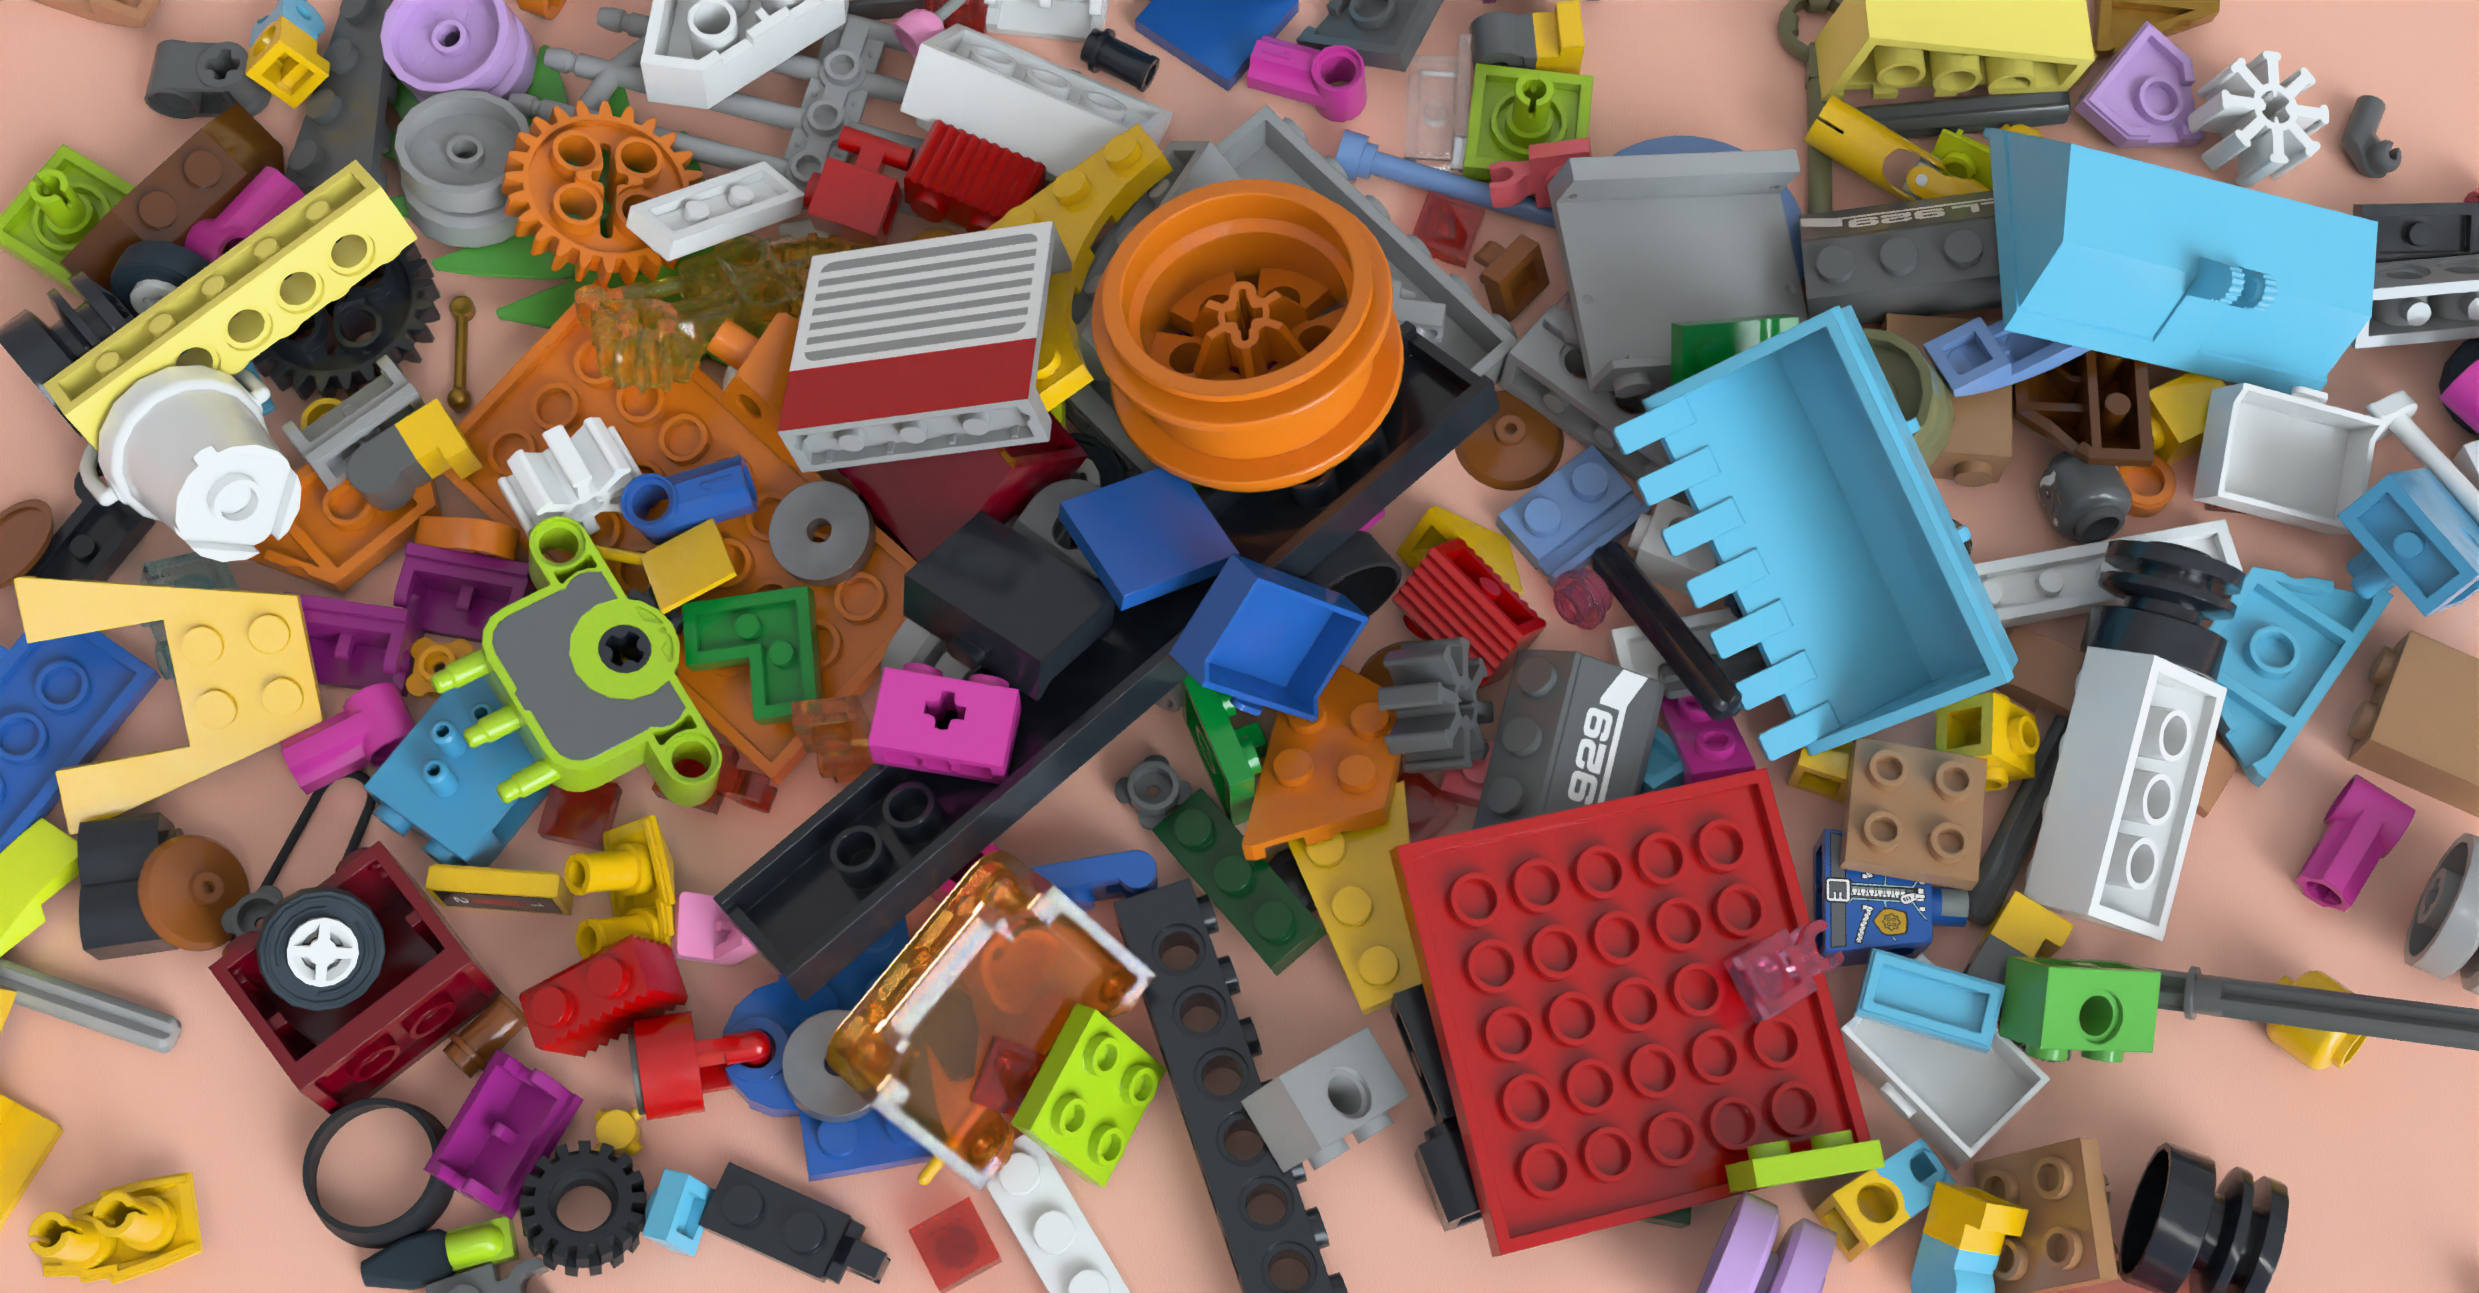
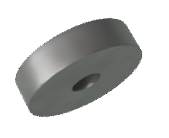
M829 481L807 483L787 494L775 509L769 527L770 546L779 564L795 579L812 586H834L849 580L866 565L875 545V524L869 509L849 488ZM823 525H830L832 527L830 537L821 543L814 542L813 536L815 531Z
M829 1010L815 1014L802 1022L788 1039L782 1060L784 1084L795 1105L804 1113L817 1120L841 1123L858 1119L872 1111L883 1099L889 1088L892 1075V1052L890 1045L882 1030L873 1021L859 1013L848 1010ZM840 1056L847 1059L851 1067L844 1075L833 1076L826 1071L825 1063L832 1057Z

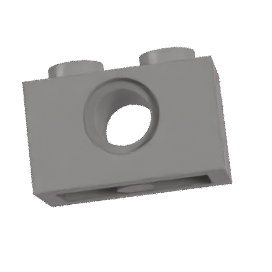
M1367 1026L1276 1077L1242 1100L1241 1103L1280 1169L1285 1173L1308 1159L1315 1171L1349 1150L1343 1137L1352 1133L1358 1144L1388 1127L1393 1121L1387 1111L1410 1096Z

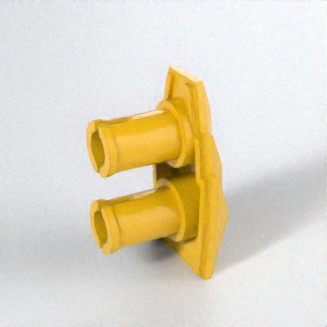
M649 815L603 832L604 852H579L568 857L564 868V879L570 892L574 895H584L592 892L609 891L613 917L602 919L587 918L579 923L576 930V946L583 959L631 934L635 937L640 936L642 939L646 937L649 941L651 939L655 942L660 941L662 944L666 942L672 949L671 936L675 935L674 861L655 815Z
M190 1171L145 1179L99 1191V1199L72 1209V1217L57 1211H46L33 1220L28 1230L29 1237L39 1238V1241H33L28 1244L35 1254L41 1256L43 1277H80V1282L84 1284L110 1279L111 1284L116 1285L158 1271L203 1252L193 1172Z

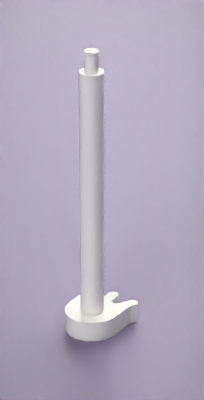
M2398 391L2375 403L2369 404L2366 410L2370 414L2366 416L2386 421V427L2375 442L2393 433L2419 462L2435 475L2479 525V491L2411 420L2417 411V403L2405 391Z

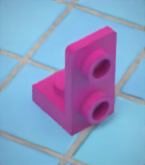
M1663 696L1659 713L1684 767L1683 785L1756 770L1754 760L1732 716H1728L1722 722L1715 721L1709 717L1694 696L1669 699Z

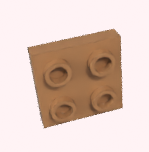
M1868 738L1854 740L1850 746L1839 868L1972 891L1979 880L1987 759Z
M2079 1137L1973 1163L1976 1188L2029 1210L2022 1236L2007 1234L2005 1236L1996 1270L1992 1274L1995 1293H2056L2118 1281L2120 1261L2115 1259V1255L2119 1254V1251L2112 1238L2108 1210L2110 1192L2105 1190V1186H2108L2109 1182L2103 1173L2099 1141L2097 1139Z

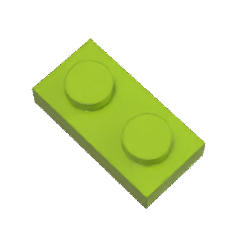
M1847 1130L1810 1137L1812 1150L1791 1153L1788 1140L1748 1146L1749 1160L1725 1165L1730 1193L1883 1168L1885 1164L1880 1139L1854 1143L1852 1131Z

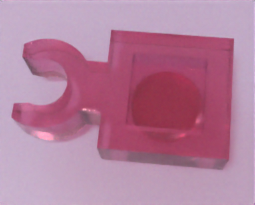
M1816 920L1799 926L1791 934H1789L1787 929L1771 933L1724 961L1755 1023L1776 1016L1818 990L1812 976L1834 970L1842 964L1845 958L1841 951L1822 957L1815 949L1814 940L1816 935L1828 928L1825 920Z

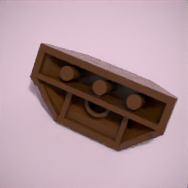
M236 103L198 130L118 202L60 262V266L70 275L81 269L89 279L111 292V273L118 259L130 245L148 240L166 241L185 247L186 236L192 226L203 219H216L266 166L277 169L285 176L283 146L239 103ZM229 242L224 247L222 255L229 251Z
M2090 350L2049 371L2012 384L2014 418L2087 465L2152 466L2154 452L2146 362Z

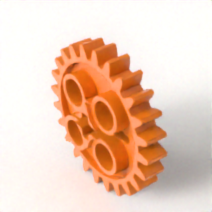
M581 100L576 102L573 116L569 117L559 106H555L552 109L549 123L537 116L534 117L529 134L519 132L513 151L508 153L504 167L506 173L501 186V193L508 195L504 213L507 216L519 217L514 231L516 237L535 236L530 251L531 255L537 256L548 250L555 254L551 270L555 272L561 269L567 262L575 265L574 274L575 281L581 282L588 271L591 270L597 272L598 280L602 287L608 286L612 273H619L627 287H631L636 279L638 269L647 278L654 281L657 279L662 264L673 270L677 266L679 258L669 262L666 261L626 227L630 206L700 183L703 178L702 172L688 170L693 153L691 150L673 152L672 149L677 134L671 132L661 137L654 134L656 118L651 117L642 125L635 123L633 107L628 106L621 117L612 116L608 101H602L598 114H590L587 106ZM601 149H605L609 154V170L605 189L606 202L611 204L606 218L608 238H604L600 233V218L604 199V186L598 182L603 169ZM566 161L576 162L580 166L570 165ZM627 167L637 169L642 173L633 172ZM565 213L578 215L583 220L570 218Z

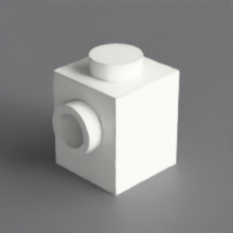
M1667 498L1658 502L1653 516L1641 512L1627 547L1638 551L1635 562L1652 582L1688 595L1684 586L1685 582L1715 568L1717 560L1708 542L1679 556H1670L1661 538V531L1695 515L1692 507Z

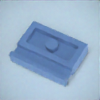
M1592 444L1498 514L1496 526L1536 570L1538 568L1549 579L1548 584L1556 590L1595 560L1593 553L1599 546L1605 548L1611 542L1618 543L1634 530L1641 512L1650 515L1652 508L1645 503L1642 504L1632 493L1633 488Z

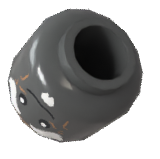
M2062 451L2052 458L2049 468L2043 472L2037 484L2038 497L2053 528L2063 538L2079 540L2081 543L2100 542L2115 535L2123 527L2125 517L2132 506L2131 492L2117 466L2087 465L2066 451Z

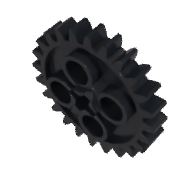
M412 242L394 260L382 264L353 285L349 292L344 295L346 301H343L342 298L331 301L301 323L294 333L279 339L253 358V363L264 377L270 376L279 390L284 392L293 385L298 396L304 401L313 394L316 388L322 398H335L338 389H344L349 397L359 391L360 385L369 384L382 375L376 361L384 355H387L401 373L402 370L398 364L403 359L413 363H420L422 358L414 344L415 342L433 343L435 338L425 323L439 321L441 317L433 301L441 296L432 279L434 274L425 258L421 259L422 256L417 246ZM382 277V279L373 286L364 287L369 281L373 280L374 278ZM313 330L307 337L295 340L304 331ZM374 331L368 339L355 342L360 335ZM337 340L336 352L332 355Z

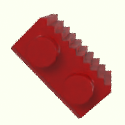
M935 120L904 177L905 203L910 204L911 209L919 217L929 222L941 223L946 219L965 227L967 233L984 231L1003 218L1012 208L1020 206L1045 188L1046 166L1041 161L1034 162L1030 157H1023L1019 152L1012 153L1008 148H1001L997 143H989L985 138L979 139L974 133L967 134L963 129H956L952 124L946 125L941 120Z
M1460 538L1431 548L1427 552V556L1420 561V565L1413 570V574L1406 579V583L1399 588V592L1392 597V602L1404 613V624L1417 637L1424 640L1464 637L1469 640L1468 659L1481 657L1487 669V677L1482 679L1478 687L1479 689L1504 679L1514 666L1518 649H1528L1547 626L1546 621L1538 617L1537 612L1530 609L1528 603L1521 600L1519 594L1512 591L1509 584L1502 582L1501 576L1493 573L1492 567L1484 564L1483 558L1476 556L1474 549L1467 547L1466 542Z
M633 934L526 989L519 996L536 1048L543 1051L584 1058L588 1051L596 1052L599 1045L608 1046L610 1039L619 1040L621 1033L628 1034L627 1027L634 1026V1019L664 1015L665 1010L674 1012L677 1004L685 1006L688 999L683 980L669 945L666 942L664 944L660 941L655 942L653 939L649 941L646 937L643 939L640 936L635 937Z

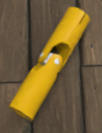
M1833 94L1818 116L1844 133L1841 134L1816 119L1803 140L1804 143L1904 202L1991 190L1973 178L1963 179L1941 174V170L1945 171L1946 168L1937 157ZM1896 150L1911 151L1921 157L1916 166L1907 173L1905 183L1901 188L1902 191L1890 185L1882 170L1885 158Z

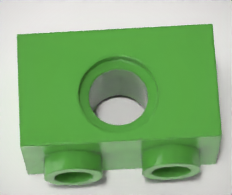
M2007 956L2004 984L2006 987L2003 996L1999 1036L2026 1044L2025 1055L2053 1061H2066L2068 1050H2082L2081 1056L2084 1058L2113 1063L2123 1062L2124 1052L2153 1053L2161 972L2112 960Z

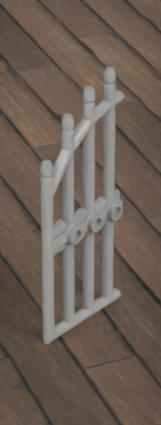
M601 7L597 14V25L616 33L625 31L628 36L640 39L610 60L583 53L576 55L572 50L564 48H547L544 55V65L557 72L565 74L573 72L577 77L593 80L579 99V101L582 100L587 106L590 114H598L602 101H608L618 87L646 94L640 62L650 16L634 12L627 14L625 10L614 7ZM847 13L846 23L825 35L818 58L795 54L770 70L771 72L810 81L801 108L735 92L708 109L793 131L784 158L657 126L654 130V134L658 137L675 132L677 138L672 149L673 152L691 150L693 153L691 160L733 171L765 161L803 193H805L807 183L813 172L822 173L827 156L847 163L850 153L837 147L840 133L845 125L915 148L914 158L925 140L860 123L869 96L902 104L909 82L877 74V70L885 47L903 52L907 51L896 38L892 30V24ZM511 93L508 99L526 119L532 120L537 116L548 123L553 107L559 106L569 117L573 116L575 109L573 105L549 99L538 100L537 96L526 93ZM634 121L635 123H637V124H639V125H642V124H643V123H641V122ZM1045 180L1046 188L1049 184V180ZM903 197L898 212L919 217L911 209L910 204L905 203V197ZM944 219L941 222L943 224L966 229L965 227L950 222L946 219Z

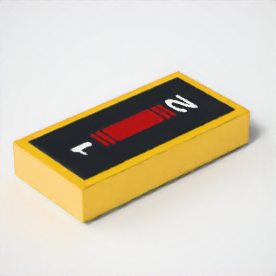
M433 864V866L428 867L425 889L443 907L571 915L574 894L570 892L565 880L558 872Z

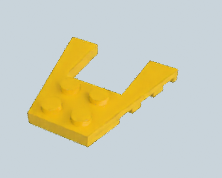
M21 576L13 579L27 643L157 620L164 621L189 745L58 769L55 773L69 835L78 833L80 822L115 817L281 742L325 720L300 594L218 588H187L157 584L111 583L81 579L36 578V576Z

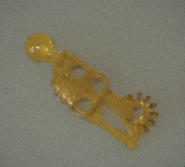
M926 228L911 237L908 242L958 234L948 228ZM808 233L807 237L793 238L791 234L779 236L778 241L773 242L769 238L761 239L754 235L744 234L716 244L712 253L682 261L678 267V275L647 283L638 281L604 290L598 285H584L578 288L574 294L577 322L584 328L592 329L591 342L596 349V360L601 368L602 376L613 378L617 389H625L634 385L638 387L641 395L649 388L656 387L669 393L672 382H690L692 371L701 366V357L706 353V344L710 343L726 318H729L758 339H760L777 312H784L800 319L812 256L874 246L871 241L859 244H843L840 236L830 235L828 238L818 237L817 233ZM679 293L685 299L673 303L657 300Z

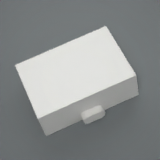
M2248 383L2211 389L2192 500L2332 536L2352 534L2339 520L2337 515L2367 492L2375 441L2386 427V421L2326 405L2328 393L2307 387L2294 386L2292 387L2291 395Z
M1923 953L1914 959L1934 965ZM1857 1016L1853 1017L1840 1029L1849 1062L1878 1090L1880 1096L1902 1118L1908 1120L1956 1170L1966 1163L2050 1080L2010 1039L1999 1036L2000 1029L1997 1026L1991 1049L1986 1054Z

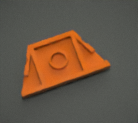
M308 463L295 471L302 486L300 509L289 531L279 540L270 534L264 541L254 545L260 553L246 560L343 593L416 535L421 516L442 515L435 481L432 479L423 486L417 487L411 500L403 507L391 511H382L372 507L350 483L349 478L329 491Z
M1340 664L1318 698V717L1315 722L1281 711L1277 712L1241 844L1245 860L1256 861L1267 858L1266 847L1301 837L1304 838L1305 845L1309 846L1330 840L1336 834L1343 831L1357 832L1387 823L1403 754L1391 755L1385 743V735L1390 734L1397 717L1394 710H1379L1378 689L1382 688L1380 685Z

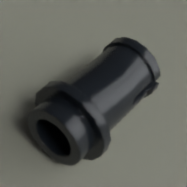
M1097 28L1093 29L1088 35L1080 55L1081 61L1088 64V70L1092 73L1102 70L1135 86L1139 91L1145 92L1157 73L1160 59L1115 38L1116 33L1110 28L1104 31Z

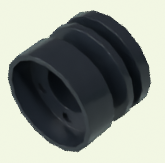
M80 269L67 279L85 301L82 305L74 310L62 295L53 288L46 294L60 320L49 327L35 314L24 309L0 327V344L75 432L82 437L83 435L62 413L43 384L132 321L134 316L113 292L107 291L89 279Z
M2109 541L2105 562L2123 572H2101L2098 586L2113 596L2123 599V606H2091L2080 651L2086 654L2087 646L2152 654L2216 683L2228 640L2214 631L2200 626L2202 620H2229L2234 618L2237 605L2219 595L2240 594L2246 574L2238 568L2214 559L2204 552L2178 544L2161 541Z
M2163 1143L2156 1149L2148 1161L2128 1211L2119 1253V1276L2126 1283L2155 1293H2176L2189 1273L2190 1293H2265L2276 1270L2284 1243L2289 1211L2287 1186L2281 1181L2267 1176H2263L2254 1182L2253 1175L2248 1170L2236 1166L2226 1174L2216 1189V1167L2214 1160L2209 1156L2174 1144Z

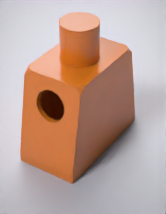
M777 312L760 339H758L729 318H726L706 347L707 351L737 370V373L721 395V402L783 460L797 469L798 465L777 430L800 319L784 312Z

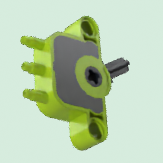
M553 516L543 519L535 525L529 539L528 571L538 591L502 608L491 616L483 629L482 647L447 664L443 670L433 674L430 678L433 688L437 693L443 694L453 688L459 689L483 676L486 677L487 683L502 708L480 718L476 724L466 728L463 732L466 743L470 748H476L486 742L492 743L517 731L535 760L534 763L513 773L509 779L497 785V794L504 803H509L519 797L525 798L550 784L566 791L585 792L598 788L645 764L661 792L669 801L679 806L688 807L703 804L712 797L717 788L722 752L715 737L677 678L680 651L678 636L682 631L684 618L678 612L682 605L663 614L660 611L651 584L644 594L632 588L626 596L588 533L577 521L564 516ZM558 548L571 552L574 557L567 562L555 563L547 560L543 554L548 550ZM626 655L635 659V661L626 660L621 667L612 663V661L620 663ZM683 759H694L701 762L707 772L696 778H687L680 775L673 765Z

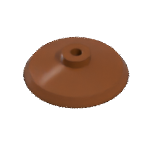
M1496 391L1500 410L1455 448L1457 458L1469 475L1488 487L1506 491L1530 488L1545 480L1560 462L1564 449L1563 431L1533 407L1508 391Z
M38 499L25 500L10 506L0 513V589L13 584L14 578L24 576L46 551L54 531L52 511L46 502Z
M180 835L161 843L145 860L138 879L139 904L149 926L167 943L188 951H207L220 947L230 941L234 934L227 933L223 929L221 924L223 913L228 908L235 906L242 897L250 894L249 881L238 858L220 842L201 835Z

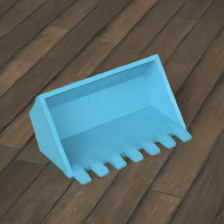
M1839 305L1642 400L1647 413L1613 428L1612 434L1622 454H1630L1660 439L1671 464L1637 479L1636 485L1645 504L1652 506L1684 491L1695 515L1661 531V538L1670 556H1679L1708 542L1719 566L1685 582L1684 586L1694 607L1701 608L1733 593L1742 612V617L1710 632L1709 639L1718 658L1725 659L1757 644L1767 665L1766 668L1734 683L1742 693L1740 701L1742 709L1750 710L1781 695L1791 716L1790 719L1758 734L1757 741L1766 760L1774 761L1804 746L1809 756H1813L2004 685L2014 678L2012 670L2019 659L1964 545V542L1972 538V535L1967 525L1956 528L1912 435L1921 430V427L1916 417L1905 420L1851 305L1840 308Z

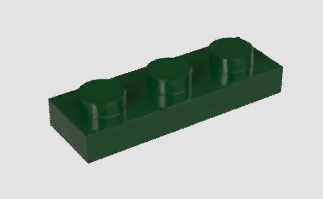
M1202 788L1197 790L1152 829L1159 840L1276 976L1327 933L1318 920L1264 859L1256 861L1245 860L1241 845L1244 836Z

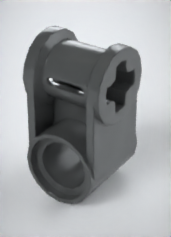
M164 40L157 45L144 100L152 110L172 118L218 117L236 103H239L253 117L261 113L271 99V92L245 75L248 53L238 43L229 41L203 43Z

